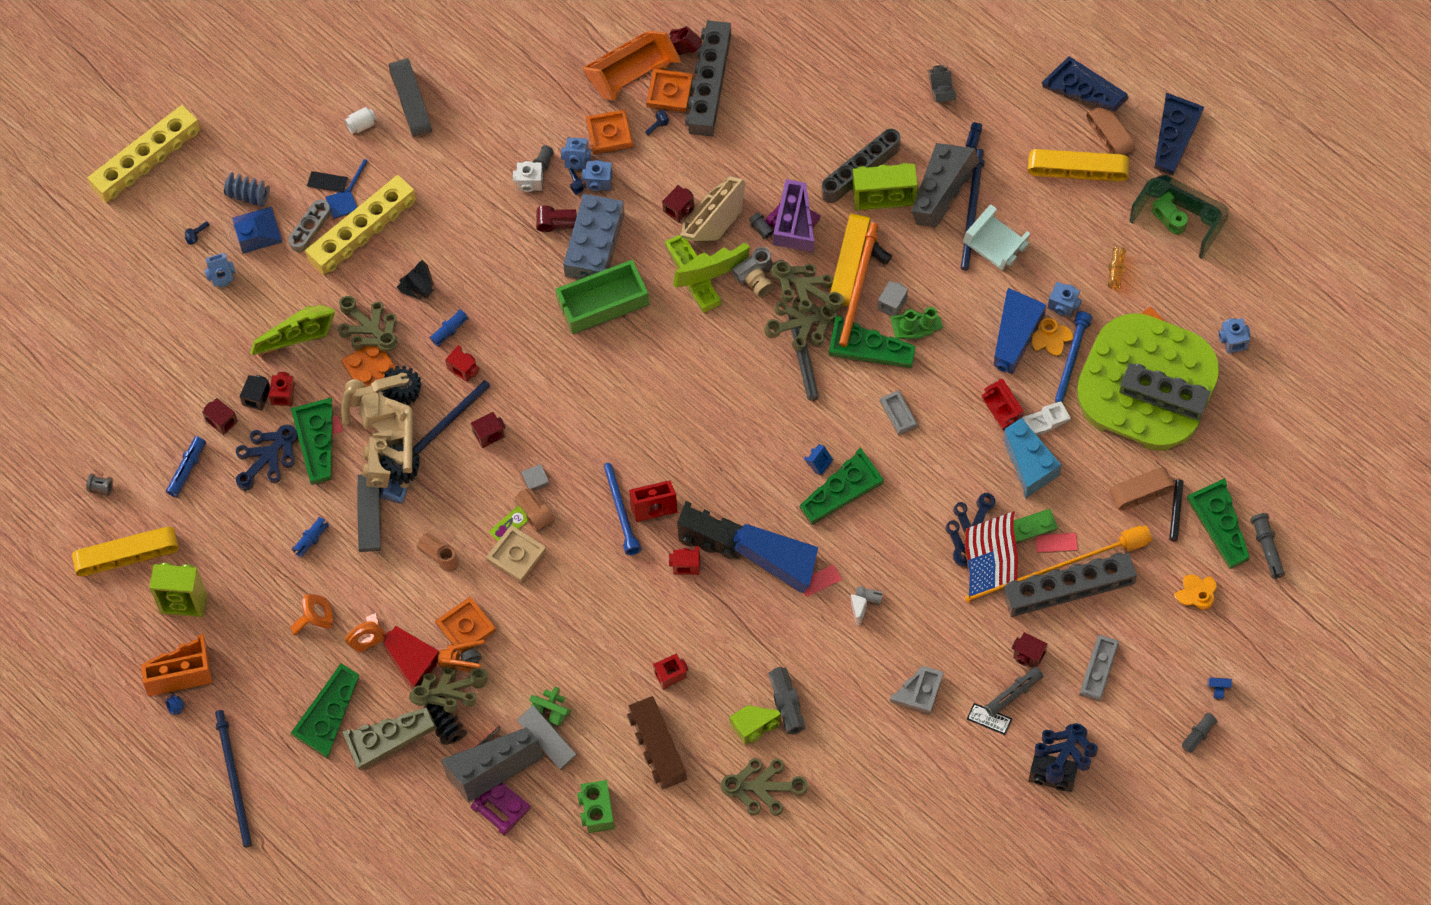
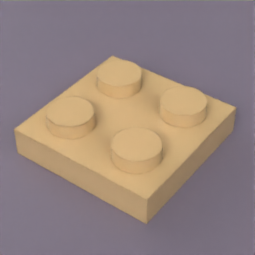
M511 525L486 556V561L522 583L546 552V547Z

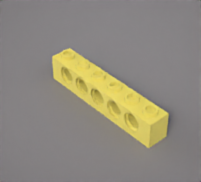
M183 105L179 106L88 176L87 179L91 189L105 203L116 198L122 190L133 185L135 180L147 174L157 163L164 161L170 153L178 150L184 142L195 137L200 131L198 120Z
M396 175L305 250L307 260L322 275L332 272L341 261L348 259L358 247L364 246L369 238L375 233L381 232L386 224L394 221L403 210L410 208L416 200L414 189L399 175Z

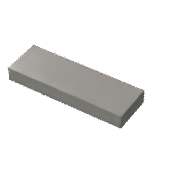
M1098 635L1079 696L1101 702L1118 648V640Z
M532 705L517 719L523 728L527 727L538 739L540 747L559 769L564 768L578 755L535 705Z

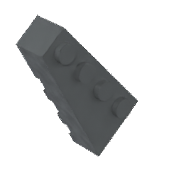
M936 143L912 208V214L917 225L937 227L949 209L950 202L954 197H957L960 187L964 181L967 182L971 176L970 172L979 164L975 148Z
M526 727L444 758L441 762L446 777L464 798L471 802L543 758L538 739Z

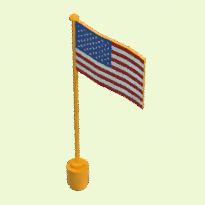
M1015 511L966 528L965 551L969 570V595L965 596V601L971 603L973 599L1003 589L1011 581L1018 580L1020 582L1027 580L1030 576L1045 574L1119 546L1122 550L1126 549L1127 552L1147 546L1152 541L1151 533L1146 525H1138L1120 532L1121 537H1118L1119 542L1018 578V553L1014 534Z

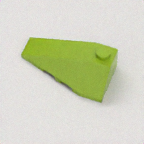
M323 305L308 306L256 338L250 351L251 355L326 337L335 315V310Z

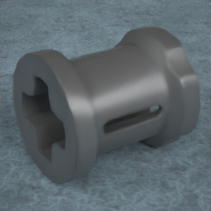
M95 474L89 475L86 484L87 492L104 493L105 496L111 494L113 487L112 477L106 479L96 477Z

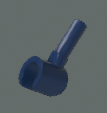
M664 110L656 113L657 121L645 131L646 135L652 133L657 127L666 126L669 123V118Z
M570 168L569 173L573 179L570 188L577 195L584 188L581 179H578L574 169Z
M206 221L195 229H187L185 231L187 243L189 245L196 243L198 240L197 234L208 227L209 223Z

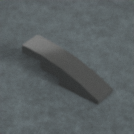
M363 474L358 475L357 485L359 552L381 551L380 487H367L366 477H363Z

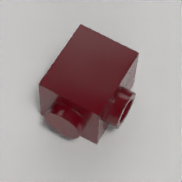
M677 185L662 201L663 212L679 223L694 210V196L692 192L687 188L683 189Z
M1024 632L1022 637H1017L1013 643V658L1020 665H1028L1032 668L1036 666L1038 668L1047 652L1048 643Z

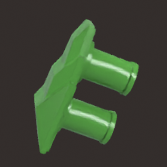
M928 307L924 313L908 309L904 314L890 316L896 339H918L942 329L941 317L938 316L935 308Z

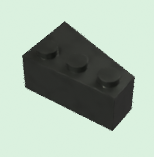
M685 501L677 522L679 541L686 546H699L702 550L709 553H720L728 559H740L741 554L735 551L736 542H734V536L737 529L740 530L743 526L726 518L718 520L709 516L710 511L704 509L703 512L691 508L692 503Z

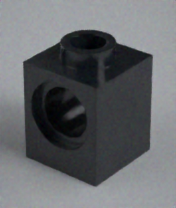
M248 375L240 394L243 406L260 411L263 410L270 392V384L265 377Z

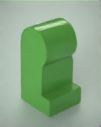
M1168 192L1153 202L1151 212L1170 232L1181 234L1186 229L1188 216L1183 211L1178 210L1173 204L1174 196Z

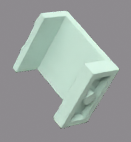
M990 204L966 231L963 242L996 267L1003 270L1007 265L1011 266L1017 259L1016 254L1019 251L1023 252L1029 245L1027 240L1030 233L1027 231L1022 237L994 217L997 208Z

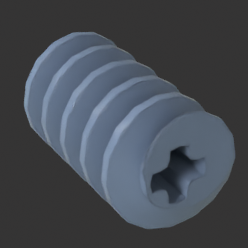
M233 172L229 174L224 185V195H227L228 198H235L238 201L242 199L246 203L250 201L251 204H258L261 207L266 204L270 192V186L265 187L264 180H261L259 185H257V179L253 178L252 182L249 183L248 176L242 181V175L238 174L236 179H234Z

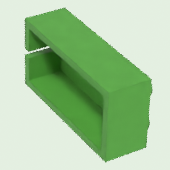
M633 259L555 289L558 305L563 316H565L572 334L649 305L648 291Z

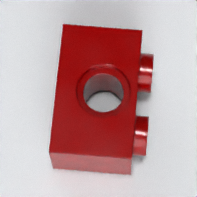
M671 480L629 490L631 510L636 522L678 513L676 493Z

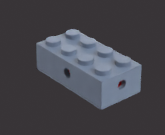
M583 194L563 264L565 277L582 279L610 268L625 214L623 201Z

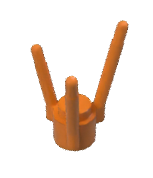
M485 640L447 645V649L439 651V666L471 672L474 667L481 668V664L460 661V655L455 650L485 644Z

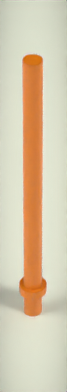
M874 222L870 223L869 231L865 234L866 243L839 345L842 347H847L873 245L878 238L876 233L879 225Z

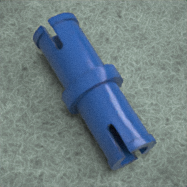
M459 309L448 321L445 320L442 323L443 326L429 338L439 347L450 335H454L456 330L469 318Z
M318 517L310 529L302 533L303 537L292 547L293 552L298 551L296 553L297 556L302 558L307 550L318 542L319 536L329 527L328 522L323 523L325 519Z

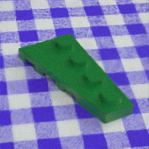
M836 315L829 356L912 368L915 354L914 345L891 336L886 337L873 329H865L855 322L852 325L847 347L840 346L839 342L845 320Z
M331 397L291 408L311 485L332 480L333 400Z
M1226 479L1219 480L1188 495L1187 500L1228 568L1232 569L1248 561L1249 554L1238 525L1237 515L1234 512Z

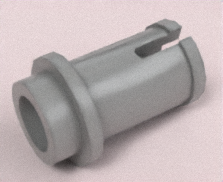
M864 586L857 587V596L866 598L867 602L881 604L883 591L866 589Z

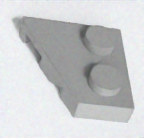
M922 666L915 672L912 678H909L903 684V687L896 694L891 696L890 702L931 714L944 672Z

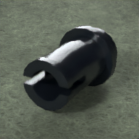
M874 242L871 255L885 266L893 255L880 247L879 242Z

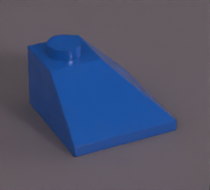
M272 206L232 218L243 254L282 243Z

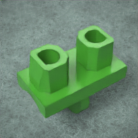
M554 687L552 692L544 690L543 696L548 697L549 701L531 695L529 701L532 702V705H535L542 715L546 708L552 710L548 721L561 726L565 717L570 716L572 712L568 708L555 704L556 701L564 703L566 698L559 695L560 688Z

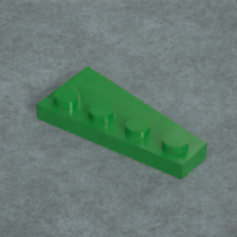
M860 447L851 459L844 462L835 474H832L821 487H818L800 505V510L809 523L813 525L882 485L884 479Z
M341 663L292 730L291 736L327 759L359 679V674Z

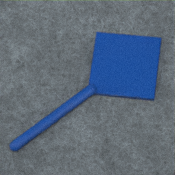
M367 159L363 160L347 190L325 197L330 206L333 219L350 214L357 208L351 190L365 167Z

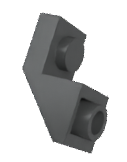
M944 65L933 66V69H929L928 76L934 100L936 102L956 100L949 68Z

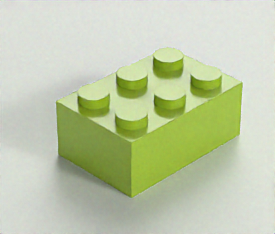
M901 163L899 165H880L878 167L862 166L853 169L855 211L914 206L917 197L915 164Z
M170 563L154 564L149 589L160 614L203 617L207 592L197 567L188 564L182 566H173Z

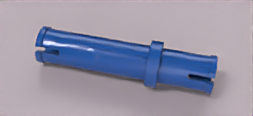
M194 436L187 452L185 451L182 455L183 459L175 475L165 490L167 494L178 497L194 464H197L199 461L198 457L206 444L204 439Z

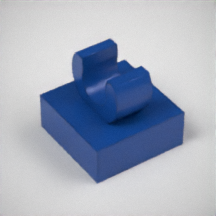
M818 444L816 448L810 450L812 453L809 457H805L804 460L816 474L822 475L834 459L825 446Z
M1209 677L1207 687H1214V698L1224 699V688H1231L1232 679Z

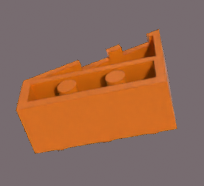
M203 633L198 635L196 640L186 645L182 643L178 646V649L168 654L165 652L141 664L143 684L148 697L213 683L208 646Z

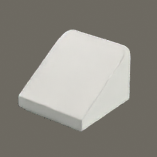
M851 594V606L856 625L859 626L867 609L866 598Z

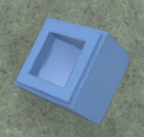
M390 479L388 487L380 489V498L401 504L407 488L400 487L399 481L392 484V479Z

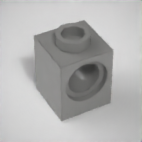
M889 281L878 299V310L890 316L898 315L908 299V289L901 283Z

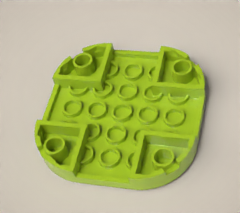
M1132 313L1114 318L1099 332L1079 377L1077 401L1083 416L1095 428L1103 432L1106 429L1144 445L1143 448L1164 451L1180 444L1183 445L1195 434L1200 421L1119 393L1120 385L1129 363H1137L1145 366L1148 370L1161 371L1168 377L1181 378L1188 384L1204 386L1210 391L1209 402L1219 373L1218 360L1214 350L1199 335L1149 315ZM1146 380L1140 381L1143 386L1150 385ZM1166 387L1160 389L1163 393L1171 392ZM1186 394L1180 396L1183 400L1191 399Z

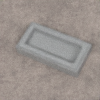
M899 390L880 398V403L898 436L918 427Z

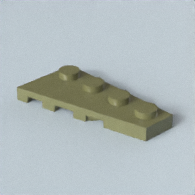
M423 708L402 714L395 719L381 720V723L374 725H363L359 729L352 731L349 729L343 731L355 764L361 771L436 730L437 727L430 710Z

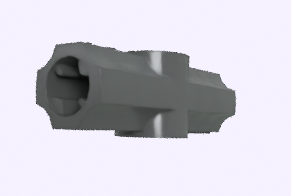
M782 667L775 668L768 672L774 691L775 705L781 713L787 734L794 735L805 729L799 708V698L795 688L792 687L787 669Z

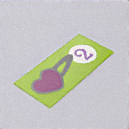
M517 506L488 532L499 541L511 525L517 529L523 526L528 521L526 514Z

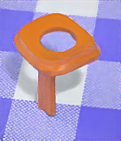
M315 594L304 595L302 598L304 615L290 627L293 635L299 633L309 622L326 629L332 628L333 615L328 599ZM314 604H319L324 608L325 617L316 614L313 608Z
M376 613L367 616V622L356 626L345 637L346 643L359 653L384 641L386 632L379 626ZM369 633L371 637L363 639L361 642L358 641V638L364 634Z

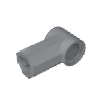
M765 247L756 248L752 256L731 269L736 280L744 284L746 277L758 268H761L765 273L768 272L772 267L771 253ZM761 258H765V259H766V260L763 261V262L758 261V260L761 259Z

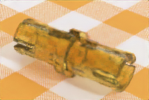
M1114 247L1112 250V262L1108 268L1110 271L1108 287L1112 289L1115 281L1114 289H1120L1122 273L1125 271L1124 258L1126 249L1121 247V252L1119 253V247Z

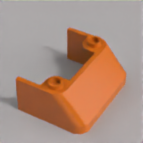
M647 31L589 63L583 70L603 99L614 100L619 96L618 92L621 91V87L652 69L665 70L670 67L669 63H679L681 59L667 32Z

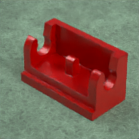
M1003 378L984 389L985 393L982 394L981 398L1002 431L1023 417L1024 411Z

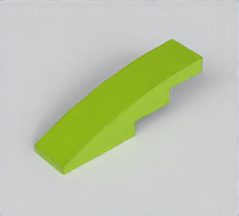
M681 235L664 241L677 269L697 257L688 240L682 238ZM711 280L687 285L703 313L722 305L721 299L712 287Z
M744 242L731 252L724 247L712 256L703 252L675 271L673 286L677 288L697 284L732 271L733 267L748 258L750 246Z

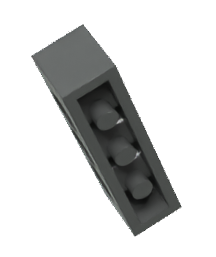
M1129 363L1119 393L1198 421H1201L1210 395V391L1204 386L1188 384L1181 378L1168 377L1161 371H1151L1137 363ZM1146 380L1150 385L1143 386L1140 381ZM1166 387L1171 392L1163 393L1160 389ZM1186 394L1191 399L1183 400L1180 396Z

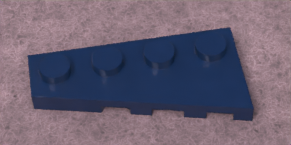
M1070 56L1041 82L1043 88L1113 112L1129 99L1126 92Z
M1166 92L1154 165L1155 169L1174 175L1204 111V106Z

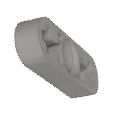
M315 201L290 234L289 244L293 251H304L331 214L327 201ZM322 208H324L325 211H320L319 213L317 212V209L321 210ZM308 222L315 223V227L311 230L305 229L304 225ZM302 239V243L298 242L295 244V240L299 241Z

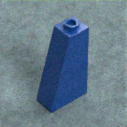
M1010 288L1006 292L994 366L1001 372L1013 374L1032 340L1033 334L1038 329L1040 321L1045 316L1046 304Z
M744 524L740 530L737 529L734 536V542H736L735 551L795 590L804 593L810 586L818 547L748 524Z

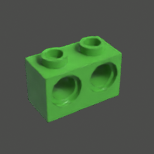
M607 780L580 784L581 792H577L579 806L584 805L585 813H580L582 827L587 826L588 833L614 829ZM593 793L599 795L595 800L589 799L588 796ZM595 814H600L603 816L598 821H594L591 819L592 816Z

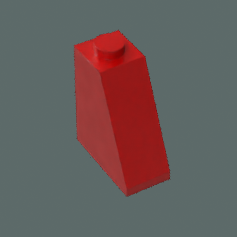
M397 626L392 631L386 633L383 643L387 654L411 689L421 686L423 675L432 673L437 666L439 650Z

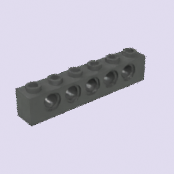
M707 20L706 28H702L701 32L703 45L698 49L700 62L695 64L697 78L692 81L694 95L689 97L688 108H691L690 114H686L685 126H689V134L713 137L731 39V23Z
M1129 552L1124 554L1115 553L1106 559L1096 558L1087 564H1074L1065 570L1055 569L1046 575H1033L1027 580L1020 582L1018 580L1011 581L1004 586L1003 596L1010 616L1014 617L1133 585L1136 583L1137 574ZM1111 569L1114 570L1116 573L1108 574L1106 570ZM1092 575L1095 577V579L1088 580L1085 578V576ZM1070 580L1074 584L1066 585L1064 582ZM1050 586L1053 590L1046 591L1043 587ZM1028 591L1031 592L1033 595L1027 597L1024 596L1022 593Z

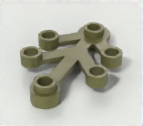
M778 261L772 266L771 274L780 281L782 287V301L787 303L793 301L794 291L790 289L789 281L794 283L800 300L798 309L802 313L810 312L812 302L808 299L807 292L824 301L830 311H837L842 307L843 296L840 293L831 292L827 294L813 286L821 285L823 288H831L834 280L829 274L814 277L816 272L814 265L806 264L805 266L791 267L786 261ZM796 274H803L805 277H798Z
M344 296L340 299L339 306L341 312L351 315L362 326L341 324L338 328L339 335L342 338H348L351 334H372L375 337L363 338L362 336H354L351 342L355 350H360L364 346H378L382 351H392L397 347L398 340L393 334V329L397 325L396 315L392 313L385 315V331L382 332L379 329L380 316L384 313V306L381 302H374L371 305L372 318L370 321L357 309L355 298Z
M799 296L794 299L792 303L793 308L783 301L776 304L774 311L777 315L783 316L787 314L795 319L783 323L771 319L765 325L764 332L767 337L776 338L781 332L801 327L798 336L792 342V347L797 351H801L805 347V339L809 329L816 322H819L817 330L811 335L810 342L815 346L821 345L827 325L833 324L837 315V311H830L826 305L818 307L812 304L810 310L813 313L812 315L802 313L798 309L799 305L797 304V302H800Z
M446 667L442 670V677L437 687L430 690L429 688L436 684V676L432 673H426L423 675L421 686L414 687L410 692L409 700L418 706L428 703L444 706V711L449 713L457 710V701L455 699L463 700L465 706L472 707L476 704V695L471 692L465 693L456 690L469 686L475 688L484 687L487 683L488 673L484 669L476 668L470 672V678L449 684L450 681L455 679V670ZM440 695H441V696L450 697V698L444 699V698H440V697H436V696H440Z
M753 758L737 775H727L721 782L723 793L731 797L736 796L747 807L750 815L759 814L760 804L758 801L752 800L744 791H753L769 807V811L773 816H779L783 811L781 802L775 801L766 791L792 792L796 796H802L808 789L807 780L801 776L794 777L790 782H766L774 774L783 772L784 763L780 759H774L771 765L755 780L745 781L752 773H759L762 769L761 761ZM757 763L759 767L754 769L751 765ZM775 764H780L781 768L775 769L773 766ZM733 783L736 785V788L730 789L728 785ZM801 785L803 789L797 791L795 786ZM756 805L758 808L757 810L752 811L750 810V806ZM779 806L780 809L778 811H773L772 807Z

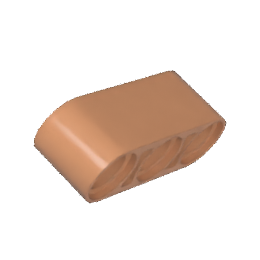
M1098 107L1086 114L1090 126L1110 154L1126 156L1135 151L1133 140L1112 111Z
M1161 467L1115 485L1110 489V494L1118 509L1124 511L1170 493L1174 490L1175 485L1167 469Z

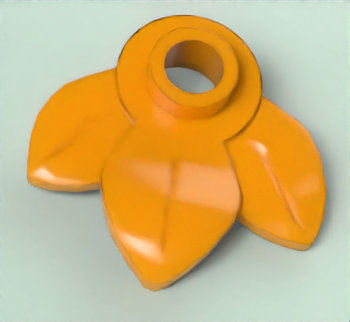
M1045 318L1040 321L1038 331L1032 336V347L1035 351L1045 348L1051 355L1060 356L1063 352L1064 342L1073 340V335L1067 326L1059 325L1053 318ZM1046 327H1050V328H1052V330H1051V331H1048V330H1045V328H1046Z
M1190 574L1186 575L1183 579L1184 589L1174 593L1175 599L1185 606L1195 605L1198 609L1206 610L1214 603L1213 593L1216 591L1217 585L1211 576L1202 580L1200 577Z

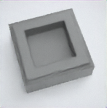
M541 464L521 472L527 488H530L532 491L549 485L548 478Z

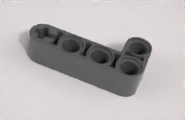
M409 58L389 63L390 75L394 86H396L412 137L432 132Z

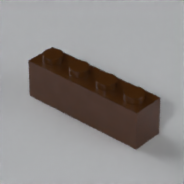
M651 696L630 704V713L627 714L630 725H635L637 729L635 737L639 746L643 744L646 750L643 752L647 765L652 764L654 771H651L655 783H660L663 790L686 781L685 768L654 697Z

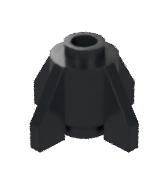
M421 260L414 269L399 280L401 283L397 286L403 294L419 299L422 296L427 298L434 291L432 289L434 283L428 265Z

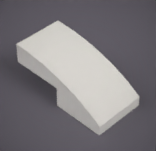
M1061 401L1044 406L1040 412L1022 417L1037 436L1049 432L1071 419Z

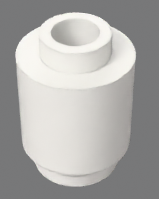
M364 107L348 115V118L344 121L351 134L355 132L358 134L374 126L376 117L372 109L368 110Z

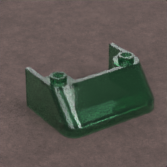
M1160 175L1148 180L1132 204L1129 222L1134 223L1150 196L1159 198L1170 192L1174 196V204L1200 216L1201 221L1211 227L1201 243L1199 258L1203 259L1228 219V207L1168 175Z

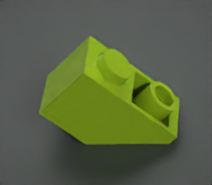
M747 705L729 717L730 726L744 745L749 742L754 743L761 738V734L768 730L773 731L780 725L781 713L778 710Z

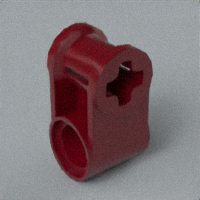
M688 26L670 31V39L678 55L693 53L702 45V39Z

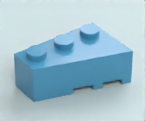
M1022 418L1005 429L1004 443L1016 469L1017 477L1021 482L1025 498H1027L1060 476L1061 464Z

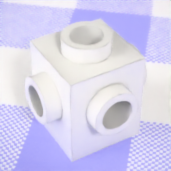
M531 161L517 163V170H513V183H517L518 191H542V163H533Z

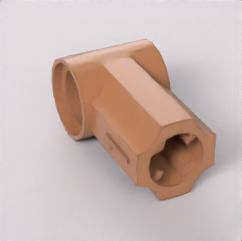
M530 488L523 489L515 497V501L524 511L528 522L536 532L555 520L547 505L542 504Z
M429 532L423 534L419 539L417 549L440 564L443 570L451 571L457 567L458 558L453 546L444 544ZM446 556H451V558L444 560Z

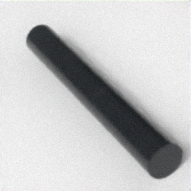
M1180 479L1175 480L1169 536L1171 541H1178L1184 481Z

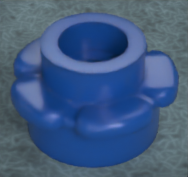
M171 694V697L165 700L167 709L171 715H179L184 708L183 701L180 696L176 697L174 694Z

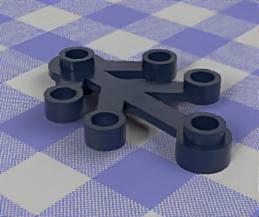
M283 425L276 432L268 433L254 430L250 433V439L253 444L258 445L262 441H274L272 445L254 448L240 445L236 448V455L241 460L260 456L246 472H241L237 475L236 483L240 490L248 491L253 487V477L268 461L270 470L267 476L271 483H278L281 480L278 470L277 451L282 446L284 448V455L281 458L283 466L286 468L294 466L295 459L292 455V444L298 436L295 427ZM290 432L288 436H283L284 433ZM256 435L260 436L259 439H253ZM245 450V454H239L240 451ZM286 459H292L290 463H285ZM272 474H278L276 478H271ZM245 477L248 478V479H247L246 481H244V482L241 481L242 478H245Z
M983 493L978 497L976 504L979 509L972 525L966 514L968 510L967 505L963 502H958L954 506L953 512L958 517L964 533L966 528L983 523L987 511L991 510L995 505V498L992 494ZM984 498H988L990 503H986ZM957 507H962L963 512H959ZM951 520L946 524L945 530L950 534L955 546L953 560L957 565L966 567L968 566L967 558L961 556V552L966 554L965 542L963 544L958 533L960 525L957 521ZM949 525H954L956 530H951Z
M1070 724L1066 727V730L1056 733L1052 730H1044L1042 732L1041 740L1043 743L1035 745L1034 754L1037 757H1046L1049 754L1060 752L1055 763H1051L1046 769L1045 777L1049 782L1060 783L1063 781V766L1069 755L1075 760L1079 770L1087 771L1090 769L1091 759L1089 757L1097 755L1098 746L1094 743H1089L1086 738L1087 729L1081 724ZM1067 739L1066 742L1053 744L1054 741ZM1076 743H1079L1081 747L1084 749L1085 756H1082L1080 751L1077 749V747L1075 746Z

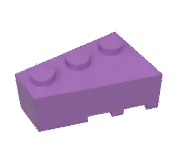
M785 180L773 234V245L814 252V236L806 183Z

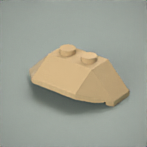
M729 176L725 179L724 183L711 190L683 222L682 232L680 233L681 237L694 241H715L722 237L724 232L742 212L745 181Z

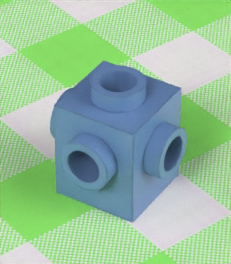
M567 138L566 146L562 147L561 160H565V168H572L574 170L585 169L587 161L591 160V149H588V139Z
M601 160L587 161L586 169H582V181H585L586 189L593 191L611 190L612 162H603Z
M225 252L205 258L208 269H205L207 280H212L214 286L224 287L229 285L230 281H234L232 274L236 273L233 262H228Z
M1056 282L1049 297L1048 309L1055 311L1059 315L1071 317L1074 310L1078 311L1082 299H1079L1080 290L1072 285Z
M1231 318L1222 322L1221 331L1218 332L1220 342L1224 343L1227 354L1248 350L1251 333L1249 326L1245 325L1243 318Z

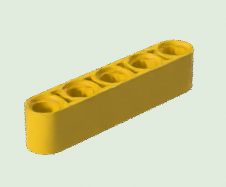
M1034 149L1029 152L1028 173L1032 176L1120 182L1126 181L1129 178V157L1121 154Z
M852 213L849 215L831 292H837L843 296L842 305L848 307L866 243L865 234L869 231L871 217Z
M162 527L78 549L72 553V560L76 575L88 576L169 555L178 551L179 546L175 529L173 527Z

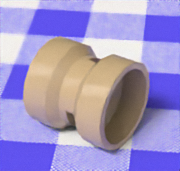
M761 268L752 271L745 279L748 286L753 287L754 293L758 298L767 295L774 287L773 282L766 278V274Z

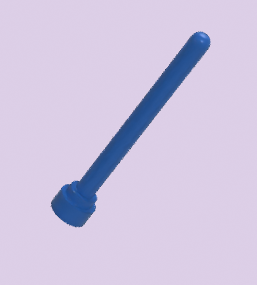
M1084 311L1076 313L1074 322L1077 328L1055 397L1056 403L1060 401L1063 403L1084 331L1091 325L1093 319L1091 314Z
M606 463L604 465L605 473L625 536L623 548L626 555H635L642 550L640 541L633 536L612 464Z

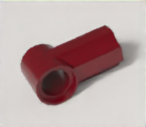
M540 206L536 210V229L540 232H551L554 228H574L577 211L576 209L555 210L551 206Z

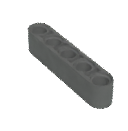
M892 128L885 130L826 177L822 182L823 200L828 203H834L852 190L853 169L859 168L858 165L878 167L893 157L900 150V133Z

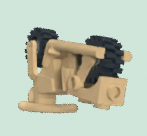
M395 366V370L390 368L389 372L386 371L384 378L375 380L371 383V386L367 387L358 379H352L345 384L341 405L342 424H350V407L360 406L359 411L363 427L367 430L371 428L378 430V433L372 434L368 446H364L363 459H367V464L363 465V477H366L367 487L387 488L389 480L392 479V484L399 481L400 487L407 488L410 480L413 481L418 474L420 457L416 455L417 451L415 449L412 451L413 410L408 405L411 404V401L414 403L419 396L421 378L418 377L416 371L412 373V368H409V370H406V366H402V369L399 366Z

